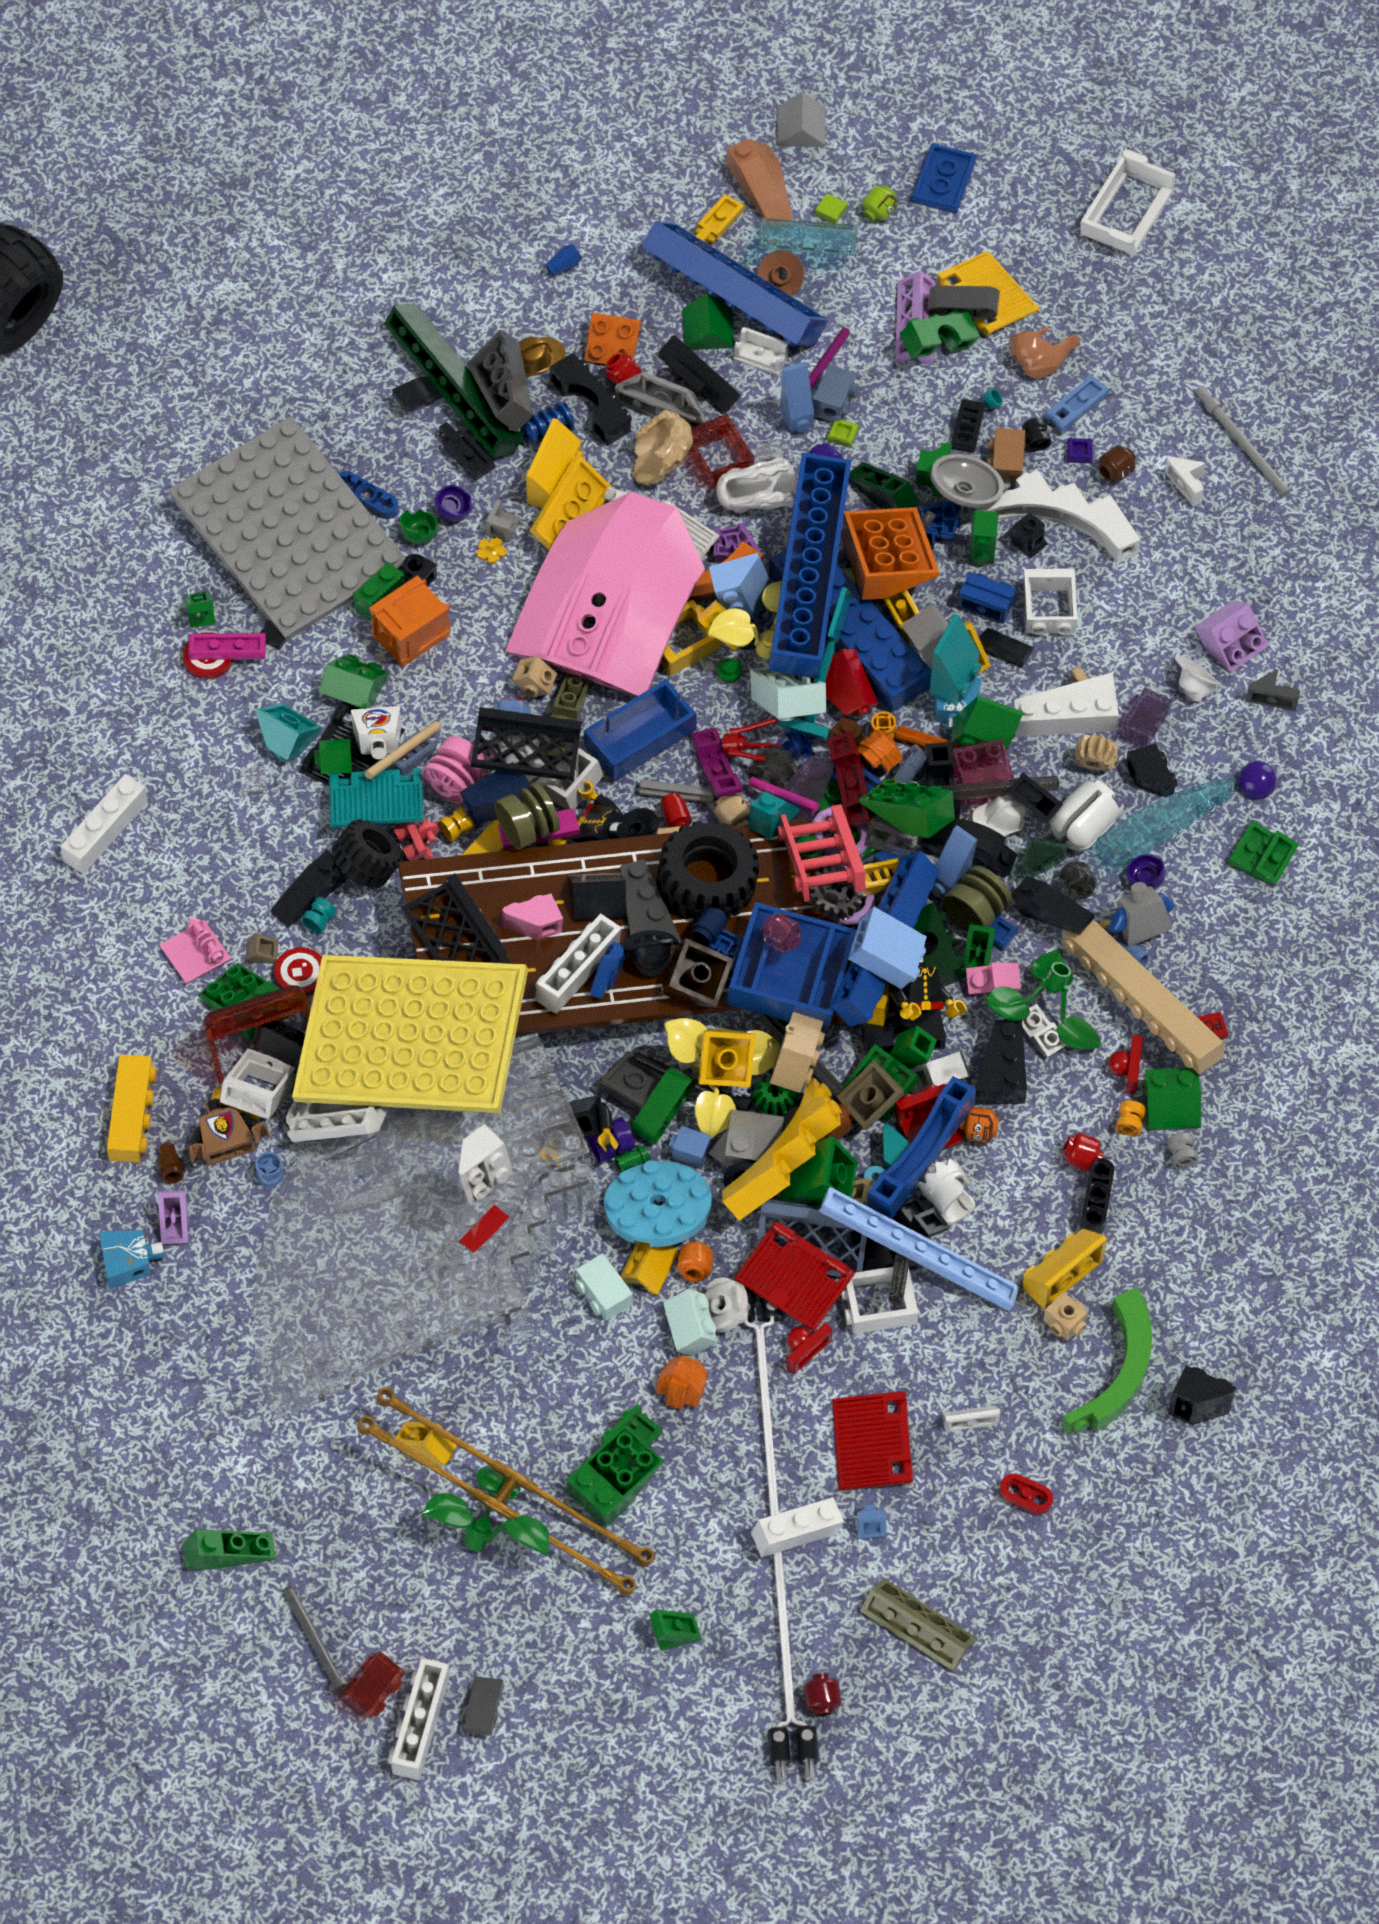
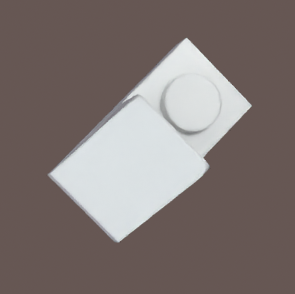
M1177 457L1167 458L1165 473L1193 507L1200 504L1204 488L1199 478L1204 475L1205 463Z

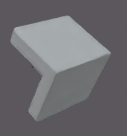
M497 499L486 520V535L510 542L520 522V517L502 511V501Z

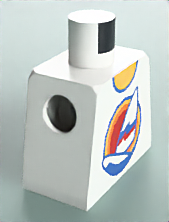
M400 706L351 710L353 734L361 754H371L375 759H383L387 753H391L398 748L401 733Z

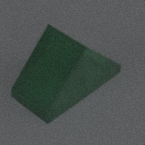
M1029 837L1021 869V882L1026 876L1034 878L1065 861L1068 847L1063 843Z

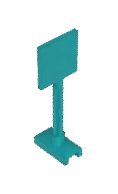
M842 587L827 635L829 641L824 647L819 679L815 678L814 683L826 681L835 651V643L838 644L852 599V594L845 587ZM817 714L804 715L800 718L794 717L791 721L779 720L778 722L781 727L824 740L830 738L831 729L815 723Z

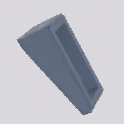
M419 731L416 732L415 734H413L412 736H410L408 739H406V740L403 741L402 743H400V744L398 745V747L401 746L402 744H404L406 741H408V740H409L410 738H412L413 736H415L417 733H419ZM427 739L420 744L423 747L422 750L418 747L414 748L411 751L415 755L409 752L403 756L406 761L400 758L385 770L400 769V775L410 774L413 768L421 764L437 748V745Z

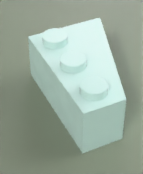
M769 667L750 670L751 699L778 718V720L791 721L796 716L826 713L825 682L810 683L809 677L804 676L800 680L792 674L768 671Z

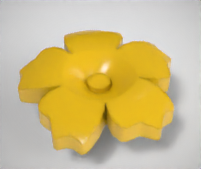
M498 537L491 538L490 543L485 538L479 540V550L476 551L477 558L482 561L488 558L489 564H495L500 561L499 557H505L507 553L505 547L501 546L502 539Z

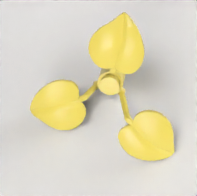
M782 581L771 583L763 591L762 602L771 612H777ZM728 609L714 619L708 631V636L735 647H744L755 638L756 653L762 658L769 659L776 617L771 630L763 632L759 638L756 625L750 624V616L746 611Z
M687 1018L673 1019L665 1022L664 1026L670 1053L681 1063L692 1062V1071L699 1077L703 1033L707 1028L702 1023ZM747 1031V1033L756 1034L752 1075H760L774 1065L779 1054V1042L763 1031ZM709 1085L714 1093L710 1091L701 1092L694 1106L695 1117L700 1131L711 1135V1139L729 1127L731 1109L736 1110L731 1097L725 1094L719 1095V1089L715 1085Z

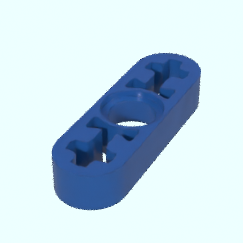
M344 471L339 473V476L345 483L351 482V485L347 484V486L368 511L383 519H392L398 514L399 506L395 496L352 472ZM366 491L371 492L374 495L371 499L368 500L362 499L360 497V495ZM389 504L392 505V508L387 507L386 509H383V505H384V506H388Z

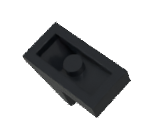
M1024 772L1007 791L1011 798L1027 809L1029 816L1045 824H1048L1064 805Z

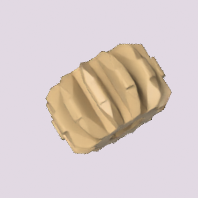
M1084 735L1076 743L1074 750L1075 762L1080 764L1082 768H1088L1089 770H1096L1097 772L1101 770L1109 771V769L1114 768L1117 762L1118 745L1112 742V739L1104 738L1103 735Z

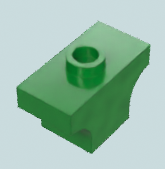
M942 443L938 449L933 451L920 450L915 483L930 487L933 497L943 498L932 483L931 469L936 460L951 454L952 444Z

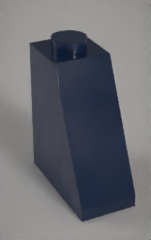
M495 771L460 791L463 800L460 805L466 816H472L477 823L498 820L494 806L496 800L509 794H514L519 799L518 791L523 787L527 788L531 783L524 774Z

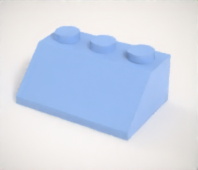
M755 553L710 566L714 591L720 604L727 610L741 609L746 611L749 616L756 619L764 607L762 602L763 591L772 583L759 554Z

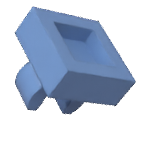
M864 1504V1511L857 1512L858 1539L886 1537L885 1510H876L875 1504Z

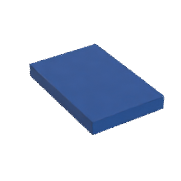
M931 143L912 194L911 202L957 214L977 161V154Z

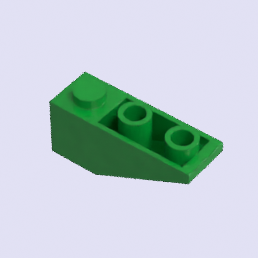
M195 1529L183 1542L186 1569L211 1570L276 1559L272 1533Z

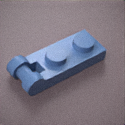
M1090 375L1050 408L1043 419L1049 424H1054L1056 430L1064 434L1076 421L1109 395V388L1093 375ZM1063 413L1066 417L1062 419L1059 415Z

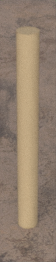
M437 721L431 723L367 769L365 776L369 780L373 779L441 730L440 723Z

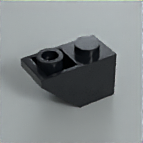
M1156 743L1127 752L1125 765L1136 786L1166 798L1174 797L1177 779L1175 774L1169 771L1167 758L1163 751H1159Z

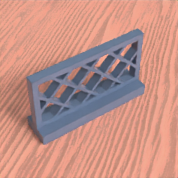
M769 1199L761 1205L756 1247L763 1239L764 1233L766 1235L768 1232L765 1228L766 1217L776 1218L784 1225L786 1223L783 1220L792 1221L786 1225L787 1227H791L796 1222H803L810 1230L808 1234L802 1237L803 1239H807L813 1234L822 1246L820 1250H825L828 1255L834 1257L828 1246L840 1238L849 1251L839 1257L838 1260L841 1261L849 1254H852L858 1262L856 1272H862L867 1236L862 1234L861 1242L851 1248L843 1235L853 1229L819 1212L820 1206ZM810 1224H817L818 1226L813 1229ZM823 1226H830L837 1236L825 1244L816 1231ZM837 1228H844L845 1230L840 1233ZM860 1247L858 1257L854 1251ZM831 1269L828 1273L831 1276H842L834 1269Z

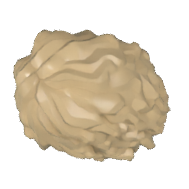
M664 410L658 416L649 420L647 424H643L641 429L635 433L637 435V442L634 453L638 455V458L635 460L632 476L639 484L644 483L647 487L649 484L655 485L663 481L666 475H670L672 471L679 467L693 443L689 423L685 422L679 414Z

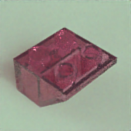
M1003 739L953 749L956 782L964 807L985 803L989 798L993 801L997 796L1007 794L1009 788L1015 783Z

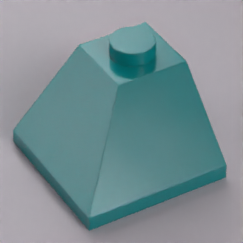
M283 703L259 708L256 712L266 747L273 751L277 758L284 761L298 758L323 728Z

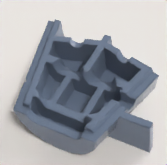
M916 744L908 748L904 754L907 758L903 757V760L893 767L889 779H896L897 782L909 783L927 759L926 753Z

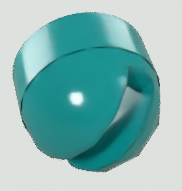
M991 388L982 395L981 402L985 403V408L993 410L1003 404V399L996 389Z

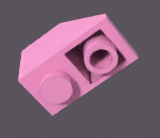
M550 893L544 896L537 895L528 901L519 904L512 903L503 908L501 925L514 932L539 940L561 933L563 917Z

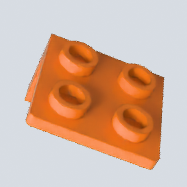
M592 312L585 361L606 365L612 356L619 353L621 355L628 354L634 359L639 332H642L643 322L636 319Z

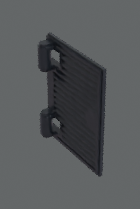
M341 702L332 716L331 723L319 741L350 739L352 772L366 771L381 759H375L371 754L363 755L360 753L353 734L352 721L350 725L343 722L346 713L351 715V710L359 708L350 703ZM401 728L400 737L405 731L403 728ZM318 741L316 746L311 748L303 760L299 773L329 786V774H321V770L318 771L312 767L315 762L314 750H319ZM338 773L339 779L351 778V773Z

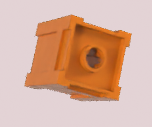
M418 575L369 607L372 618V636L382 644L401 667H404L450 636L449 628H451V621L448 620L450 605H445L427 587L426 579L422 580Z

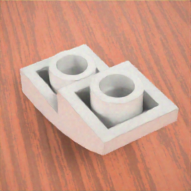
M1035 1004L1030 1007L1029 1016L1022 1020L1023 1033L1036 1049L1048 1058L1067 1045L1058 1037L1056 1024L1048 1021L1039 1006Z

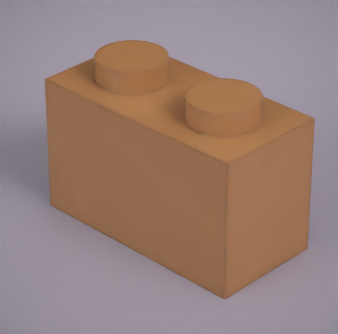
M996 428L995 438L990 437L989 452H993V458H988V464L998 472L1003 483L1015 484L1016 479L1022 475L1025 430Z

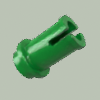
M636 1145L634 1150L614 1157L620 1172L643 1164L651 1159L645 1145L641 1147Z

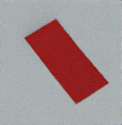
M493 1205L459 1242L475 1253L505 1223L509 1216L496 1205Z

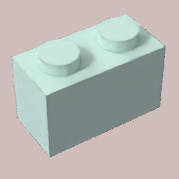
M603 1253L576 1269L575 1286L580 1294H586L591 1300L589 1304L597 1316L601 1314L605 1321L633 1305V1293Z
M687 1289L663 1303L677 1352L695 1356L718 1342L715 1333L716 1327L711 1319L708 1308L709 1302L705 1294Z

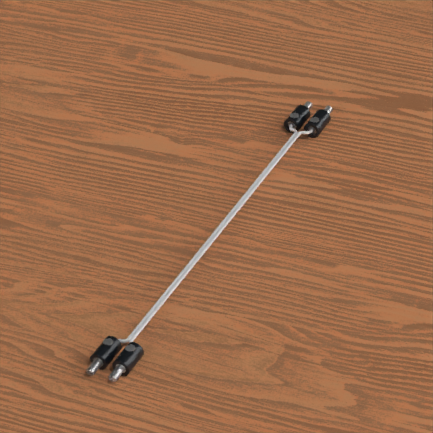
M744 1287L748 1297L746 1309L748 1316L745 1322L741 1324L745 1323L746 1326L756 1329L770 1513L773 1516L779 1513L764 1328L772 1325L773 1322L782 1320L783 1317L780 1309L761 1298L762 1319L766 1323H763L759 1329L758 1325L752 1323L755 1321L754 1294ZM782 1552L774 1554L787 1720L767 1731L770 1765L776 1767L777 1782L781 1783V1773L782 1783L786 1782L785 1766L791 1763L789 1732L787 1728L782 1726L788 1725L792 1720L794 1724L801 1725L795 1730L798 1763L804 1765L805 1780L813 1781L815 1779L814 1764L819 1762L817 1728L795 1719Z

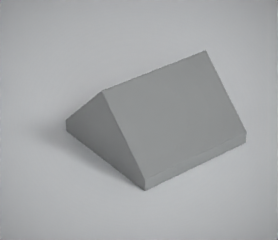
M804 92L779 105L778 146L825 147V106Z
M932 604L902 624V627L931 669L933 652L949 625L937 606Z

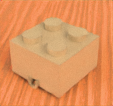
M796 1012L792 1013L789 1024L785 1028L786 1032L777 1060L772 1066L774 1071L770 1084L798 1093L801 1092L804 1083L809 1084L814 1070L810 1068V1065L816 1066L820 1051L815 1049L816 1047L821 1048L825 1033L820 1032L823 1021Z

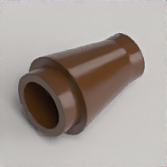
M170 1142L163 1143L159 1147V1176L166 1183H177L183 1179L185 1167L175 1149V1145Z

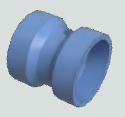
M265 1152L257 1157L255 1167L259 1183L266 1187L278 1185L283 1179L280 1156L273 1152Z

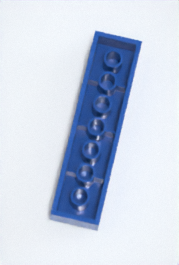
M655 221L642 244V247L648 250L647 254L658 261L664 260L668 263L667 267L677 273L683 272L687 275L686 279L696 285L702 284L706 287L705 291L714 297L721 296L726 300L724 302L726 305L736 310L740 308L745 312L744 316L754 322H757V320L765 324L763 327L765 330L773 334H781L784 336L783 341L791 346H815L829 321L674 222Z
M787 548L770 558L769 576L775 582L782 581ZM836 564L826 640L829 641L827 635L842 587H845L852 594V599L838 644L835 643V650L837 652L843 649L856 650L874 694L892 713L930 688L932 670L869 599L862 600L858 587Z

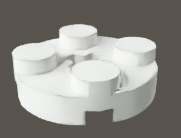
M726 1277L710 1282L705 1288L707 1290L705 1297L709 1302L708 1308L711 1319L716 1327L715 1332H727L738 1324L745 1322L748 1316L746 1310L748 1297L744 1286ZM723 1300H725V1307L722 1310L719 1309V1307L723 1304Z

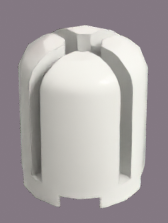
M1087 778L1063 802L1064 805L1051 819L1050 826L1054 836L1061 843L1069 839L1066 842V847L1073 851L1083 852L1088 850L1123 816V805L1118 808L1112 798L1115 793L1107 785L1099 780H1096L1094 783L1090 782Z

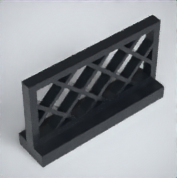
M480 707L471 767L574 781L582 721ZM481 732H494L497 736L487 742L481 735ZM517 735L523 740L512 745L506 737ZM536 738L545 739L548 744L538 749L532 741ZM502 741L508 749L498 754L492 746ZM561 742L574 743L573 748L566 752L558 744ZM527 744L533 753L524 758L518 749ZM553 748L559 756L549 761L543 753ZM486 749L493 756L488 761L477 759L478 754ZM513 753L519 761L515 764H508L503 758ZM539 757L545 765L536 768L532 767L529 762ZM564 760L570 767V772L558 771L555 765Z
M456 873L446 877V883L401 907L402 912L434 960L458 961L455 959L459 949L472 952L469 962H474L476 953L488 955L491 960L488 963L510 964L508 951ZM445 892L450 898L448 907L434 904L436 897ZM418 907L428 909L425 919L413 917L411 911ZM432 910L446 912L443 923L429 920ZM450 913L462 916L461 926L447 924ZM427 926L441 929L438 939L425 935ZM445 930L459 932L456 943L442 940ZM463 933L476 937L474 946L460 944ZM440 946L454 948L451 959L438 955Z

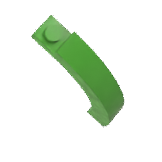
M1138 1287L1115 1297L1112 1304V1311L1120 1323L1125 1340V1361L1122 1369L1112 1385L1104 1393L1091 1402L1063 1415L1062 1428L1067 1435L1074 1431L1075 1433H1080L1086 1430L1090 1423L1096 1432L1109 1425L1129 1407L1143 1384L1152 1349V1327L1146 1303Z

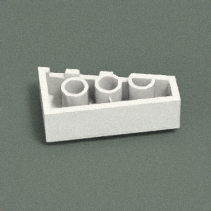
M1113 672L1014 700L1013 705L1014 709L1023 711L1015 737L1116 731L1119 714Z

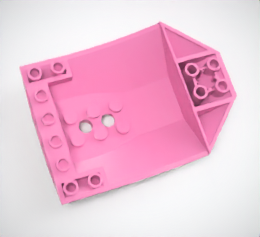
M629 492L568 521L555 539L539 570L505 650L506 653L524 659L538 656L553 669L590 680L591 682L635 697L649 690L675 626L705 569L678 508ZM597 594L606 596V602L601 607H596L592 604V599ZM588 617H593L596 619L595 625L590 629L584 628L583 621Z

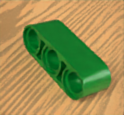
M670 1067L636 1116L630 1130L649 1143L656 1144L692 1091L695 1080L676 1068Z

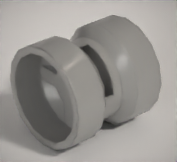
M1179 1133L1167 1140L1168 1150L1173 1154L1171 1160L1174 1168H1188L1197 1164L1199 1157L1197 1151L1193 1149L1194 1140L1190 1133Z

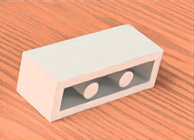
M834 1497L759 1519L751 1534L762 1558L836 1535L844 1520Z

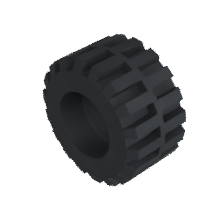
M362 819L353 820L333 844L331 850L333 852L332 857L341 871L352 881L362 886L365 885L368 888L384 886L398 868V863L403 861V853L396 839L378 824Z

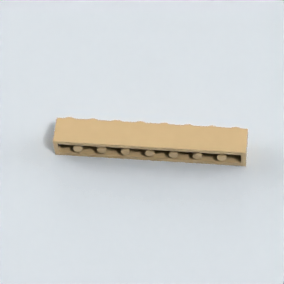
M1094 919L1080 935L1063 930V946L1070 955L1076 956L1083 968L1087 971L1090 970L1102 986H1107L1120 1003L1124 1002L1137 1019H1142L1152 1034L1158 1035L1163 1039L1167 1048L1172 1052L1175 1051L1188 1068H1193L1200 1075L1224 1058V1042Z

